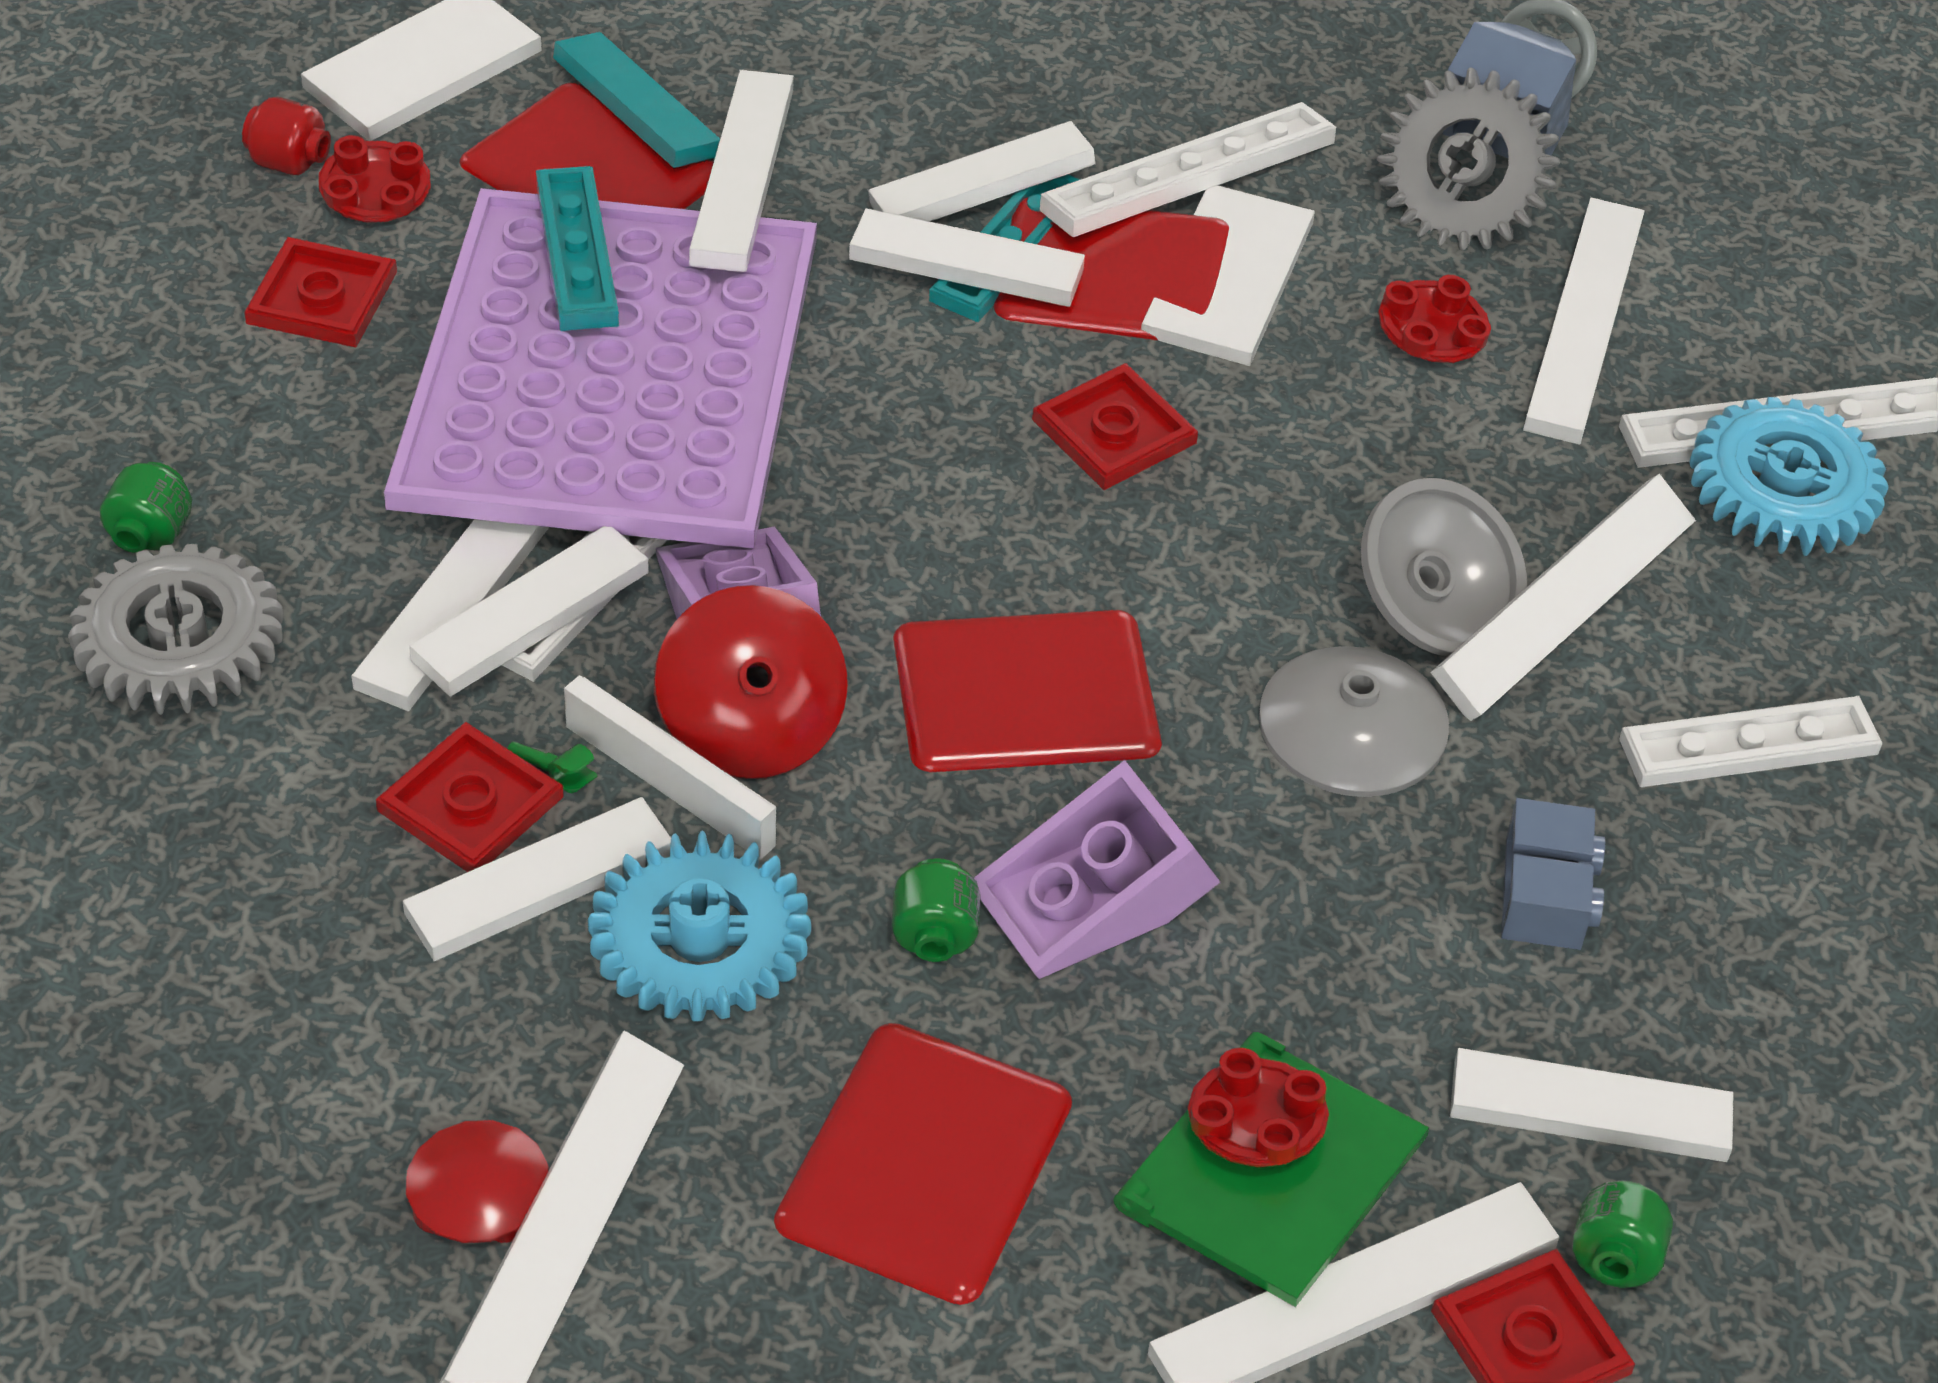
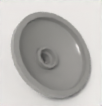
M1423 478L1409 481L1385 495L1373 508L1366 521L1361 541V563L1370 595L1388 623L1401 636L1423 650L1448 657L1527 587L1524 558L1510 526L1486 499L1459 483L1439 478Z
M1328 647L1295 657L1284 664L1271 677L1262 694L1259 708L1262 736L1267 747L1279 763L1296 777L1310 785L1347 796H1381L1415 785L1430 774L1438 765L1444 754L1449 735V719L1445 704L1428 679L1398 658L1362 647Z

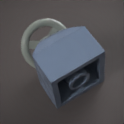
M1528 0L1512 9L1501 22H1474L1448 70L1455 74L1460 85L1464 84L1467 69L1470 67L1476 69L1481 85L1485 83L1489 73L1495 70L1500 75V91L1511 80L1516 79L1520 82L1517 101L1529 94L1537 95V103L1530 114L1533 116L1547 112L1551 115L1550 121L1540 132L1541 134H1556L1559 137L1554 145L1545 149V154L1552 156L1568 126L1571 98L1585 87L1595 69L1597 41L1593 28L1587 18L1571 4L1562 0ZM1539 14L1558 16L1566 20L1574 28L1578 37L1558 40L1548 33L1539 32L1529 20V17ZM1581 54L1580 63L1575 72L1576 58L1574 55ZM1480 120L1460 121L1446 128L1443 134L1449 137L1457 133L1473 134ZM1489 129L1486 130L1485 134L1481 138L1482 140L1484 139ZM1498 133L1491 145L1495 154L1508 158V148L1502 134Z

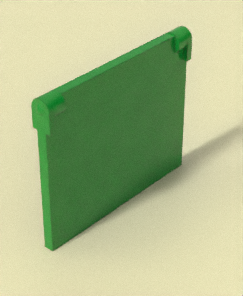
M1253 1032L1239 1048L1250 1049L1257 1053L1260 1058L1284 1062L1298 1070L1313 1071L1323 1078L1326 1084V1104L1329 1111L1324 1137L1308 1154L1287 1164L1254 1167L1230 1162L1208 1150L1192 1131L1187 1110L1132 1177L1118 1191L1113 1201L1116 1208L1124 1215L1147 1228L1152 1225L1296 1307L1426 1139L1429 1127L1285 1051L1286 1046L1262 1033Z

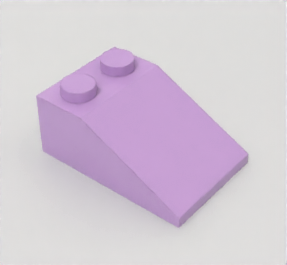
M775 527L758 530L754 549L685 542L656 548L658 562L677 619L691 605L709 594L730 587L750 585L774 588L791 594L812 607L821 616L817 582Z
M1125 760L974 877L979 887L980 900L1039 979L1169 923L1220 883L1197 850Z

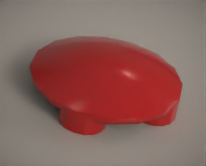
M355 135L341 137L334 144V154L325 161L319 172V192L328 207L346 218L362 222H388L406 216L423 204L431 189L430 170L424 162L423 150L419 145L410 141L395 144L387 141H365L363 138Z
M1444 275L1438 281H1393L1387 285L1378 311L1381 329L1394 345L1411 356L1430 362L1455 363L1474 357L1486 346L1491 325L1487 313L1476 299L1470 296V284L1465 279L1456 275Z
M1230 1049L1220 1057L1219 1067L1210 1070L1193 1087L1188 1105L1192 1131L1208 1150L1230 1162L1254 1167L1287 1164L1308 1154L1324 1137L1329 1118L1325 1081L1319 1074L1313 1071L1298 1070L1284 1062L1260 1058L1257 1053L1250 1049Z
M494 1120L464 1121L438 1131L418 1148L407 1169L406 1197L413 1210L417 1226L425 1232L460 1243L492 1241L508 1243L513 1241L549 1171V1166L539 1145L519 1128Z

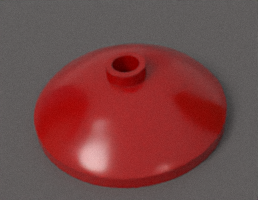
M750 585L722 589L703 597L691 605L667 632L660 646L654 669L656 705L668 733L734 778L758 779L772 777L793 770L810 760L824 747L835 732L841 720L847 698L848 681L845 659L838 640L829 625L812 607L802 600L781 590L764 586ZM757 665L766 670L768 674L766 687L755 688L749 684L746 672L750 666Z

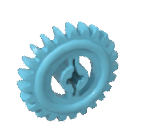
M1767 397L1765 405H1762L1756 399L1744 401L1742 408L1737 405L1724 408L1722 415H1715L1709 418L1706 428L1697 434L1694 444L1695 449L1690 457V467L1694 469L1691 484L1694 487H1702L1699 503L1706 505L1718 499L1713 513V520L1717 522L1727 517L1730 512H1735L1736 517L1732 526L1733 536L1738 535L1750 523L1756 525L1755 547H1758L1771 531L1775 532L1778 538L1779 554L1784 553L1792 536H1798L1800 539V546L1804 556L1811 552L1817 535L1820 537L1822 547L1828 554L1834 550L1838 538L1845 545H1852L1858 532L1867 534L1874 520L1881 515L1885 506L1884 497L1889 487L1886 479L1883 477L1886 467L1881 460L1875 458L1877 454L1875 446L1870 442H1861L1864 434L1857 427H1843L1845 418L1839 414H1834L1830 417L1825 416L1824 407L1814 404L1810 409H1806L1803 407L1802 401L1798 399H1791L1789 405H1783L1777 397ZM1766 444H1773L1771 447L1765 446ZM1820 459L1827 465L1828 469L1820 466ZM1752 470L1760 473L1759 479L1752 473Z
M700 831L694 852L687 853L681 845L679 836L674 833L671 837L670 857L667 858L662 857L654 844L648 841L645 846V868L641 867L639 862L631 855L625 854L622 862L624 878L615 872L608 871L604 880L606 892L596 891L593 895L594 912L588 918V931L592 936L590 953L594 958L600 960L601 976L607 980H617L616 990L620 996L626 998L639 993L638 1007L643 1010L649 1011L658 1004L664 1005V1017L675 1019L682 1009L689 1010L692 1021H703L707 1010H713L720 1019L730 1018V1006L735 1004L744 1011L756 1009V994L769 999L779 994L778 981L788 982L795 978L797 975L796 963L802 961L807 956L808 947L806 939L811 934V920L806 915L808 911L807 896L804 893H796V875L788 873L780 877L781 864L777 855L771 857L762 865V868L758 869L759 848L756 842H753L740 859L734 858V840L731 834H727L722 847L717 853H711L704 831ZM730 905L737 908L741 915H730ZM669 906V915L660 914L665 907ZM657 945H671L679 956L695 962L713 960L722 955L728 946L741 947L735 954L719 962L695 965L678 962L662 953Z

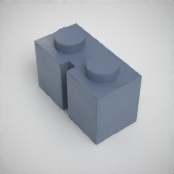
M1516 798L1506 835L1501 939L1581 950L1587 928L1599 927L1603 911L1604 889L1593 887V875L1600 876L1605 854V837L1594 836L1595 809Z

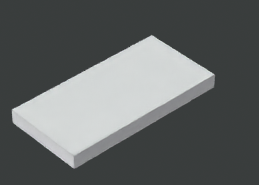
M444 0L301 73L302 86L366 140L372 141L542 51L541 36L493 0Z
M1218 185L1206 189L1194 215L1220 218L1229 225L1223 260L1209 307L1205 314L1200 315L1154 297L1142 322L1141 330L1152 334L1158 341L1250 366L1313 225L1315 211Z

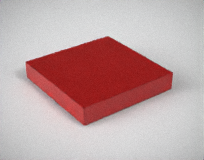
M287 237L244 312L246 324L356 348L397 273L396 260Z
M1127 363L1033 408L1032 420L1103 490L1197 444L1198 431Z
M464 722L376 798L377 811L466 872H469L496 859L564 797L562 784L469 723Z
M1557 1248L1438 1298L1433 1302L1431 1312L1477 1383H1613L1631 1375L1635 1367L1634 1361Z

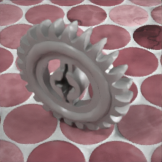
M1472 67L1467 69L1463 85H1460L1453 72L1447 70L1444 73L1445 83L1443 90H1440L1428 79L1423 81L1427 97L1424 101L1410 93L1405 94V100L1412 111L1410 115L1398 112L1390 113V117L1399 125L1401 130L1399 133H1382L1380 135L1382 140L1394 146L1395 149L1392 153L1377 157L1379 163L1394 168V172L1381 178L1379 184L1385 187H1398L1399 191L1388 199L1386 204L1392 208L1408 206L1399 222L1401 225L1420 219L1421 224L1417 232L1418 237L1423 236L1429 230L1436 229L1440 234L1437 241L1438 245H1442L1448 237L1457 235L1460 250H1465L1473 236H1477L1482 247L1488 250L1492 246L1493 232L1497 231L1506 241H1512L1514 235L1511 223L1513 221L1529 228L1532 226V221L1526 209L1529 206L1542 210L1547 207L1546 202L1537 192L1539 189H1553L1556 187V182L1544 175V169L1558 166L1561 161L1555 156L1545 154V149L1554 145L1559 137L1556 134H1541L1540 132L1551 119L1549 113L1543 112L1533 116L1530 114L1537 103V95L1529 94L1517 101L1520 90V82L1518 80H1511L1500 91V75L1495 70L1489 73L1483 85L1480 84L1476 69ZM1480 120L1473 134L1457 133L1448 137L1441 145L1438 153V165L1446 178L1440 188H1438L1430 172V154L1435 140L1446 128L1460 121ZM1489 129L1484 139L1482 140L1481 138L1485 134L1486 130ZM1498 133L1502 134L1508 148L1509 165L1502 183L1491 194L1477 201H1457L1466 186H1478L1486 182L1493 174L1496 166V155L1491 145ZM1460 150L1466 152L1472 150L1471 155L1478 160L1473 170L1466 167L1461 169L1462 164L1459 160L1455 159ZM1454 182H1456V184H1455V186L1453 187L1452 191L1449 192V190H1450L1451 187L1453 186Z
M171 544L163 545L160 547L159 554L154 556L148 550L136 552L137 561L134 563L120 559L113 563L115 574L102 572L93 579L95 588L85 589L79 595L81 606L75 608L70 615L73 628L68 634L69 643L74 651L76 667L82 672L86 671L89 685L92 688H97L104 684L106 696L111 702L115 701L124 692L126 686L128 702L134 711L138 709L143 701L144 694L152 692L155 709L160 715L163 714L166 700L171 693L177 694L185 713H189L191 710V699L195 690H200L207 697L210 705L215 707L217 705L216 683L220 681L225 683L227 688L236 696H239L241 693V682L238 670H242L247 677L259 681L261 677L259 661L273 663L275 659L274 644H280L283 639L281 626L283 608L277 601L276 587L270 582L265 581L264 572L256 566L246 567L245 558L237 554L230 555L224 559L223 549L210 547L204 554L199 553L197 544L185 545L182 552H175ZM195 595L208 598L221 609L223 614L221 624L211 637H208L203 605ZM172 597L176 599L180 620L178 625L181 646L178 647L175 641L177 635L171 606ZM145 604H147L145 620L151 648L142 645L129 632L130 621Z

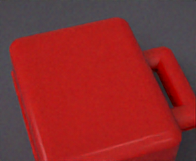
M577 83L560 85L467 150L460 158V166L465 171L497 190L538 194L536 170L590 166L593 167L599 201L686 209L705 194L714 163L708 159L673 168L587 88Z
M1029 197L1019 204L1012 216L1010 225L1022 231L1021 241L1023 242L1046 217L1041 211L1031 210L1027 206ZM1148 210L1072 237L1056 223L1052 222L1053 226L1037 245L1085 255L1084 271L1071 306L1058 305L1000 292L994 303L996 314L1010 321L1158 340L1152 334L1141 330L1142 322L1154 297L1200 315L1205 314L1219 276L1229 233V225L1224 220L1215 217Z
M1122 610L913 621L902 624L894 632L893 640L910 758L912 763L920 770L926 772H946L1147 759L1155 756L1162 747L1138 623L1128 612Z
M898 1023L884 1024L878 1027L870 1036L774 1216L775 1227L783 1237L947 1302L959 1305L971 1303L979 1298L990 1278L1071 1110L1072 1097L1064 1086L907 1026Z

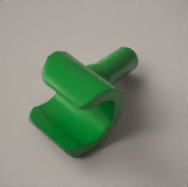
M512 741L507 748L531 765L548 772L550 777L562 784L563 790L568 793L579 791L598 777L596 772L586 767L594 760V756L582 744L574 745L559 757L550 752L545 753Z

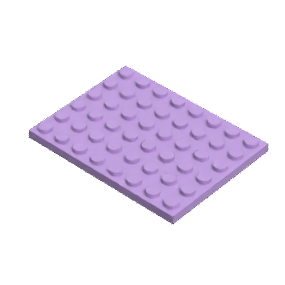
M480 188L384 490L386 510L591 532L607 526L613 527L621 535L754 549L816 245L817 223L761 217L747 272H736L689 266V248L700 211L599 201L619 310V326L560 331L538 194Z

